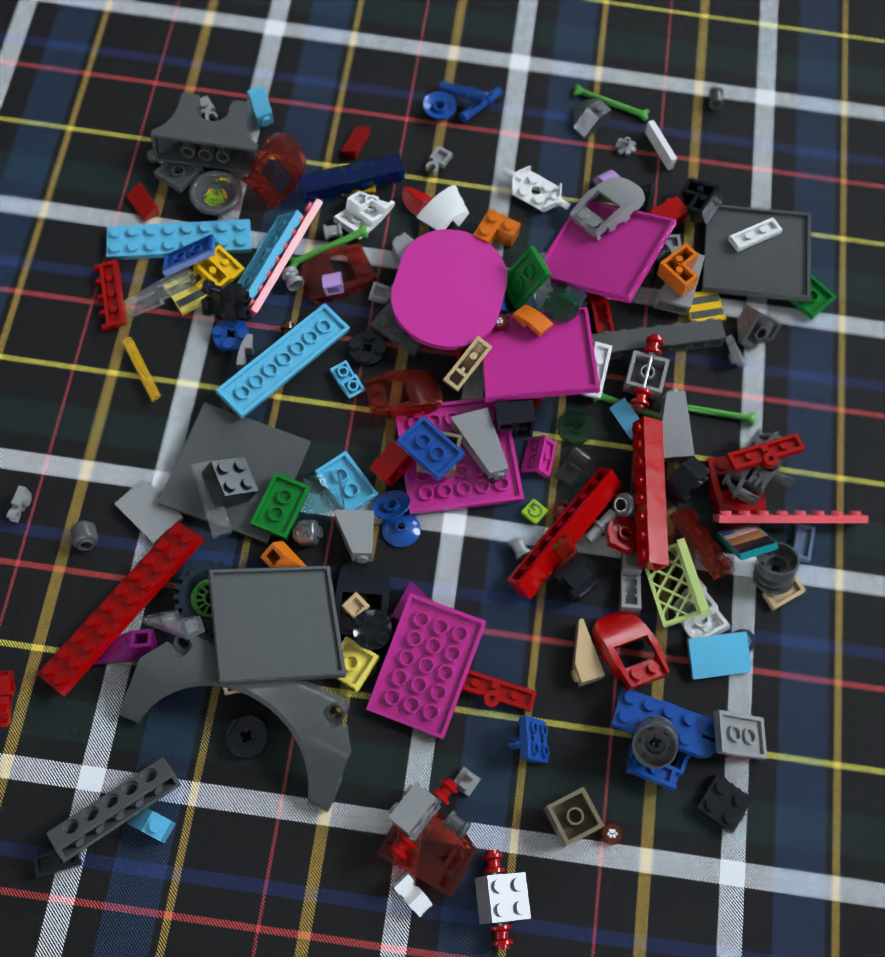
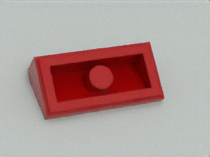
M355 126L340 153L356 159L370 136V127Z
M138 183L126 195L144 222L159 215L158 207L141 183Z

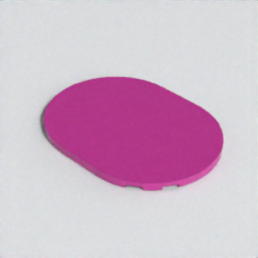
M444 229L421 235L410 243L403 253L393 283L390 302L395 320L401 329H404L411 335V338L423 345L441 350H457V348L469 347L477 336H480L482 339L488 336L497 323L507 286L506 266L495 248L471 233Z

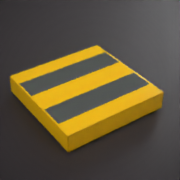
M695 292L688 314L689 322L693 320L697 322L705 321L710 318L721 319L722 323L726 322L727 318L718 293Z

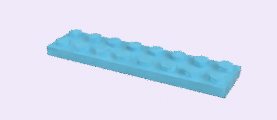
M250 219L107 226L106 257L108 261L115 259L165 258V254L210 234H213L216 239L215 247L220 244L229 254L252 253Z
M324 303L217 388L216 394L243 419L349 332L350 327Z

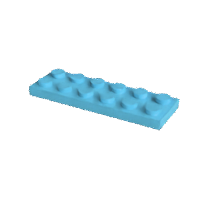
M298 210L277 216L237 283L242 284L243 290L249 291V299H253L257 295V289L266 280V274L275 265L274 261L277 256L283 252V246L290 240L293 229L299 225V219L302 214Z

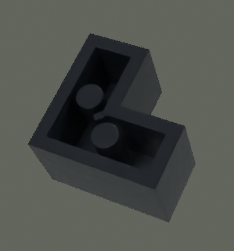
M689 178L681 190L685 204L689 205L687 211L691 221L702 225L708 224L724 199L719 185L694 178Z
M522 399L513 402L500 401L495 403L496 432L513 430L514 438L532 436L536 422L533 400Z
M695 456L682 463L665 483L666 498L674 506L680 503L685 504L691 497L689 493L693 489L696 491L709 480L707 476L711 471Z

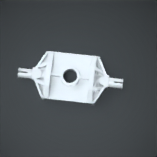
M527 166L517 172H513L507 167L503 170L502 174L511 178V194L542 212L558 206L566 210L569 209L571 204L561 198L562 183L557 186L532 172L531 166ZM537 190L540 194L535 195L531 191Z

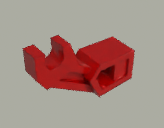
M13 670L0 671V727H8L11 722L12 697H14L16 689Z

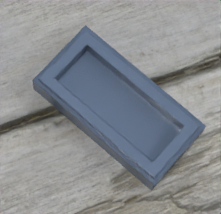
M804 523L795 524L791 547L798 553L800 562L808 564L811 560L816 527Z

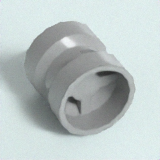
M295 266L285 268L280 274L283 281L286 282L289 291H296L304 285V280L298 275L299 272Z

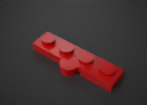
M794 433L727 453L726 459L734 473L759 465H763L767 469H773L777 466L779 459L803 453L806 447L799 435Z
M469 670L462 691L484 697V704L489 708H495L499 703L530 713L537 691Z

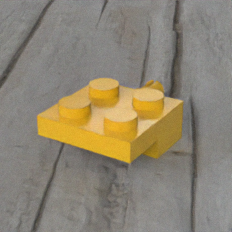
M219 244L215 247L214 256L193 265V270L201 277V280L194 284V286L200 291L206 279L214 281L215 285L224 286L237 279L245 271V268Z

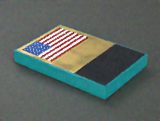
M745 523L716 532L717 538L740 560L778 549L777 542L755 523Z

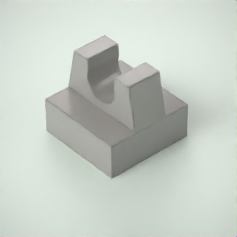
M463 767L454 780L457 784L456 789L469 797L481 778L466 767Z

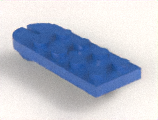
M622 686L611 721V727L634 735L637 725L643 719L649 716H660L674 724L678 732V751L701 759L711 757L716 752L715 729L712 719L634 690L626 692L624 690L625 687ZM653 736L652 740H655L656 743H659L660 739H657L656 736Z

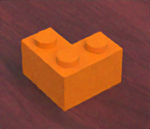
M489 209L473 236L489 243L491 246L497 241L511 248L519 236L521 223Z
M687 243L661 261L657 271V275L681 298L695 288L699 277L692 270L699 254Z

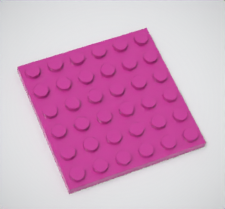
M484 397L394 408L398 438L422 416H425L440 431L455 433L450 425L452 416L487 407L496 430L494 407L495 403L498 402L486 403ZM512 430L496 432L509 468L507 476L497 483H490L484 478L482 470L462 442L460 449L465 453V457L457 463L454 479L442 477L437 481L430 474L417 472V462L414 461L404 473L406 493L410 498L409 515L524 501Z

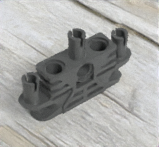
M758 429L745 448L781 438L782 436L779 435V431L760 433L761 429ZM786 458L779 459L777 466L773 469H767L763 465H759V467L756 466L734 473L732 468H730L722 481V485L725 486L727 484L728 489L733 494V500L737 497L754 507L771 481L789 490L795 479L778 471ZM731 480L737 482L738 485L733 484Z

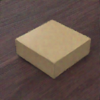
M355 592L341 607L355 619L359 613L369 609L370 605Z

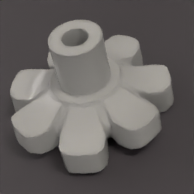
M625 137V139L619 138L615 144V148L619 149V155L625 153L626 156H630L631 153L634 154L636 151V142L631 141L630 137Z

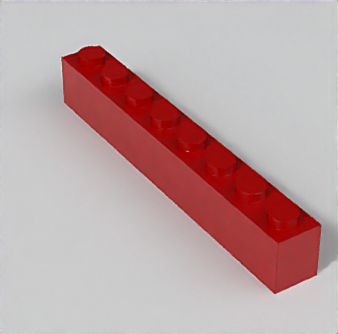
M643 416L633 422L634 502L637 504L635 515L636 558L638 567L658 571L669 566L663 423L661 420Z
M600 467L508 577L507 582L519 596L532 599L537 594L544 582L549 579L553 571L561 564V561L573 549L578 540L584 536V533L595 522L599 514L607 507L612 498L617 495L623 484L612 469Z

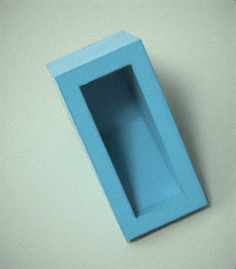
M264 86L248 90L247 95L248 101L251 102L252 117L258 129L273 124V113Z
M148 808L127 822V824L163 843L166 842L176 824Z

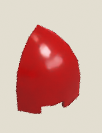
M403 187L402 198L405 207L417 216L432 198L415 188Z

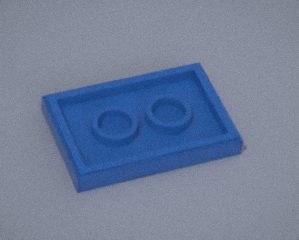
M213 234L165 254L162 270L165 277L214 256L216 239Z
M422 416L396 440V444L437 481L465 457V453L425 416Z

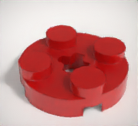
M622 516L612 520L605 532L608 547L621 553L635 554L637 552L636 521L630 517ZM626 532L629 538L624 537L622 533Z

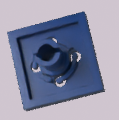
M528 716L519 717L520 736L509 737L508 741H513V743H509L510 749L521 748V760L538 764L548 763L550 752L547 746L548 728L546 722Z

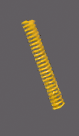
M128 337L123 341V345L151 401L154 402L153 400L160 398L161 394H159L160 392H158L159 390L154 380H152L153 378L148 368H146L147 366H145L134 340L126 341L131 339V337Z

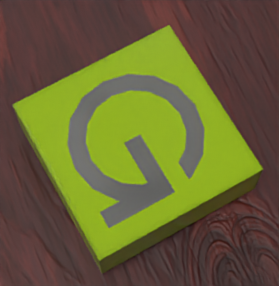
M534 498L521 511V514L535 526L548 513V510Z

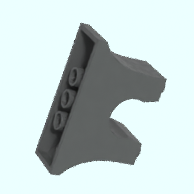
M182 92L178 107L173 116L166 123L151 131L150 135L156 161L191 166L200 165L205 168L259 175L258 144L251 138L253 130L251 102L233 100L226 117L217 121H209L202 118L200 95Z

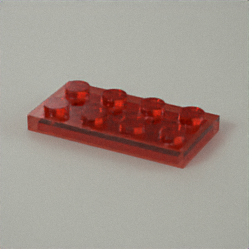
M687 508L674 511L669 515L714 580L728 576L735 571L732 561L722 553L721 546L712 539L709 529L702 525L698 514L694 510Z

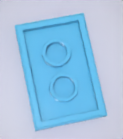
M344 451L314 471L315 475L342 510H359L379 497V493L347 451Z
M746 631L686 639L691 679L752 672Z

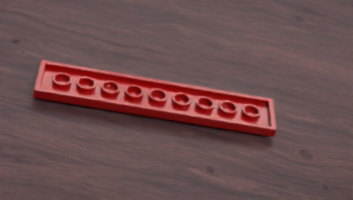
M177 521L53 655L37 675L65 697L205 541L202 536Z

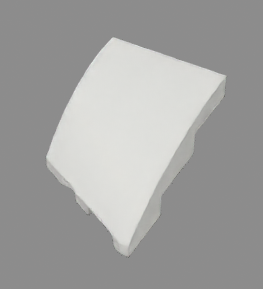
M452 185L436 195L420 211L416 218L435 231L447 229L450 223L459 227L468 216L469 211L458 192V188Z
M357 191L347 198L346 208L334 216L333 222L336 224L341 223V227L349 233L358 230L360 225H366V232L369 233L386 217L394 207L395 202L392 200L390 202L379 200L378 196Z
M701 580L700 583L711 615L707 617L700 616L681 622L689 638L719 635L730 629V624L718 610V605L707 593V588ZM689 587L682 592V596H687ZM677 599L673 607L680 609L684 600ZM687 602L683 609V612L688 614L697 611L695 605Z

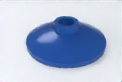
M443 91L432 92L423 101L425 113L431 118L439 120L451 117L457 107L454 97Z
M388 491L374 501L372 509L375 516L380 519H395L408 510L410 498L404 491Z
M406 511L398 518L384 520L382 535L386 542L394 547H409L419 538L420 523L414 515H409V512ZM403 524L405 528L399 529L398 525Z

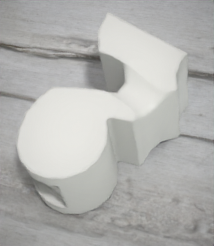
M405 873L392 888L421 917L433 904L424 892L413 884L414 880L412 877Z

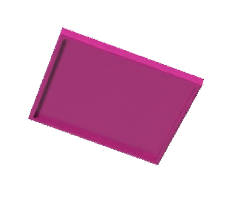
M593 200L587 204V208L604 221L619 209L618 206ZM634 211L626 223L621 222L616 226L617 229L611 233L605 231L600 235L601 239L597 240L573 222L569 216L543 257L544 263L552 274L546 281L566 287L570 285L581 291L631 303L677 224L676 219Z
M588 307L539 311L553 323L552 328L540 337L529 326L524 328L512 314L504 315L507 318V322L502 326H497L496 324L492 332L483 338L492 346V349L482 360L485 402L600 392Z

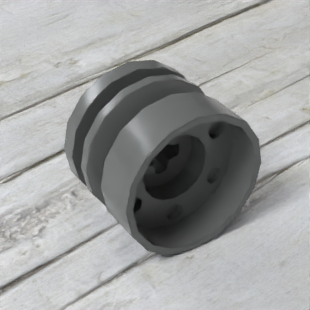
M777 542V550L756 557L753 581L760 590L768 594L780 595L792 589L799 568L800 559L798 553L790 545L782 542Z
M649 716L643 719L637 725L632 741V749L636 759L643 766L651 769H661L670 765L678 751V732L674 724L666 718ZM653 736H656L657 739H660L659 743H656L655 740H652Z

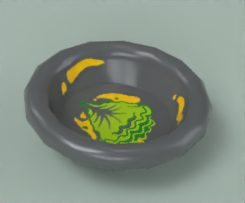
M218 170L208 171L199 175L192 182L189 190L190 202L193 206L204 214L214 216L226 214L233 210L240 202L242 195L241 186L237 179L227 172Z

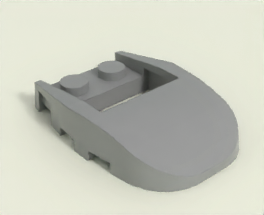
M621 177L609 178L589 190L570 212V217L573 222L586 232L600 240V235L605 231L611 233L617 229L616 226L621 222L626 223L630 219V215L634 211L637 212L643 205L645 195L638 185L628 179ZM599 193L619 207L606 221L587 208V204L592 199L597 198Z

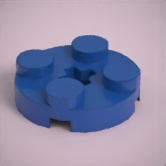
M223 319L212 329L214 344L222 352L231 351V353H237L245 336L250 334L248 326L240 319H237L235 322L230 319ZM231 332L234 333V336H235L234 338H232V337H228V338H227L228 333H231Z

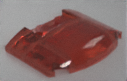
M437 812L417 839L411 841L416 847L407 850L405 853L407 859L403 860L401 858L400 861H397L389 854L391 849L388 846L389 844L395 845L399 840L397 834L399 832L404 836L406 834L393 824L377 854L452 898L477 852V848L475 845L473 846L468 834L460 840L458 835L452 830L443 828L447 817Z

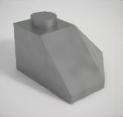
M600 99L584 100L573 108L572 129L582 139H586L608 123L611 109Z
M746 305L737 319L738 343L753 350L758 347V344L773 340L782 323Z

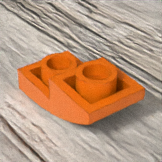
M526 304L512 314L524 328L529 326L539 337L553 326V323L546 316Z

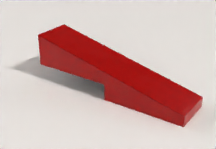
M585 292L588 294L587 302L595 333L615 331L609 300H606V297Z

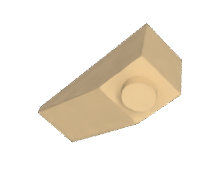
M477 336L442 381L458 392L492 349V346L480 336Z
M583 618L579 619L576 624L572 662L573 670H571L574 682L578 683L579 687L601 680L605 676Z

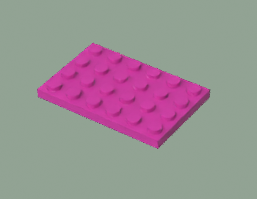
M410 593L366 710L444 739L487 621Z

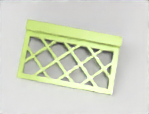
M685 538L678 539L677 543L668 546V552L676 549L678 554L674 562L669 560V564H672L668 573L652 570L651 574L650 569H645L664 628L696 617L711 615ZM675 566L683 569L680 579L671 576ZM656 573L665 576L661 586L653 581ZM669 578L678 582L674 591L665 588ZM681 584L689 587L686 597L677 593ZM662 590L671 594L667 603L659 600ZM675 596L684 600L680 609L670 605ZM687 602L695 605L697 611L688 614L683 612V609ZM668 608L677 612L674 619L666 621L665 613Z

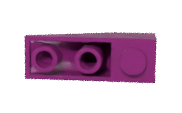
M153 629L132 630L118 636L94 665L139 661L143 655L157 648L158 642Z

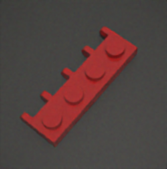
M115 259L93 266L95 272H100V278L95 280V285L102 287V294L97 295V300L104 303V310L99 311V316L106 318V324L101 325V331H108L127 325L118 261Z

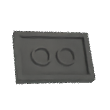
M390 301L370 324L372 330L413 356L423 346V344L411 338V335L398 325L391 309Z

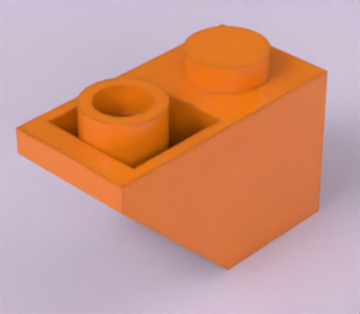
M284 541L273 542L260 556L270 568L306 566Z

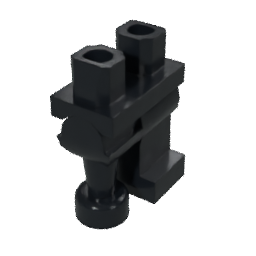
M208 279L203 282L202 292L207 294L201 300L203 315L210 316L214 314L234 322L238 318L246 319L251 315V308L244 306V303L249 301V291L243 290L242 284L229 282L224 286L215 285L214 281Z

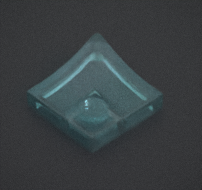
M339 470L323 472L304 478V484L311 486V491L305 501L306 515L334 511L335 509H345Z

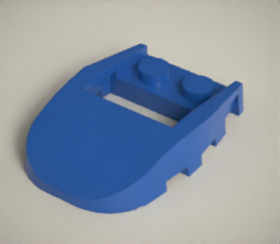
M633 735L629 744L626 773H631L662 786L670 792L675 790L677 787L675 784L678 778L683 775L691 755L677 751L679 754L675 767L668 765L661 769H651L643 766L636 759L632 749Z

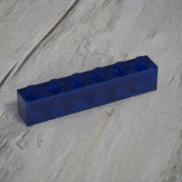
M399 153L299 175L298 182L304 203L314 202L316 199L332 198L341 194L346 195L355 190L363 191L372 186L381 187L388 183H398L404 180L405 169Z

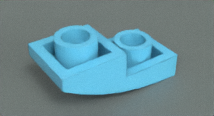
M347 360L330 368V372L348 399L365 391L357 374H354Z
M624 397L609 409L632 441L633 422L638 420L639 417Z

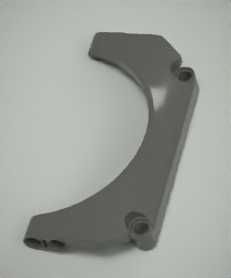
M188 628L177 635L173 644L165 642L139 659L119 712L120 716L140 724L146 713L159 700L176 691L190 687L217 686L244 693L268 707L288 727L299 745L305 761L308 775V804L327 813L329 812L352 752L348 724L342 723L344 716L350 708L346 698L307 680L218 686L214 638L192 628ZM184 637L189 640V643L185 641ZM334 706L339 707L341 712L336 711Z

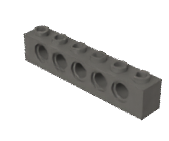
M162 757L46 834L65 863L181 784L170 765Z

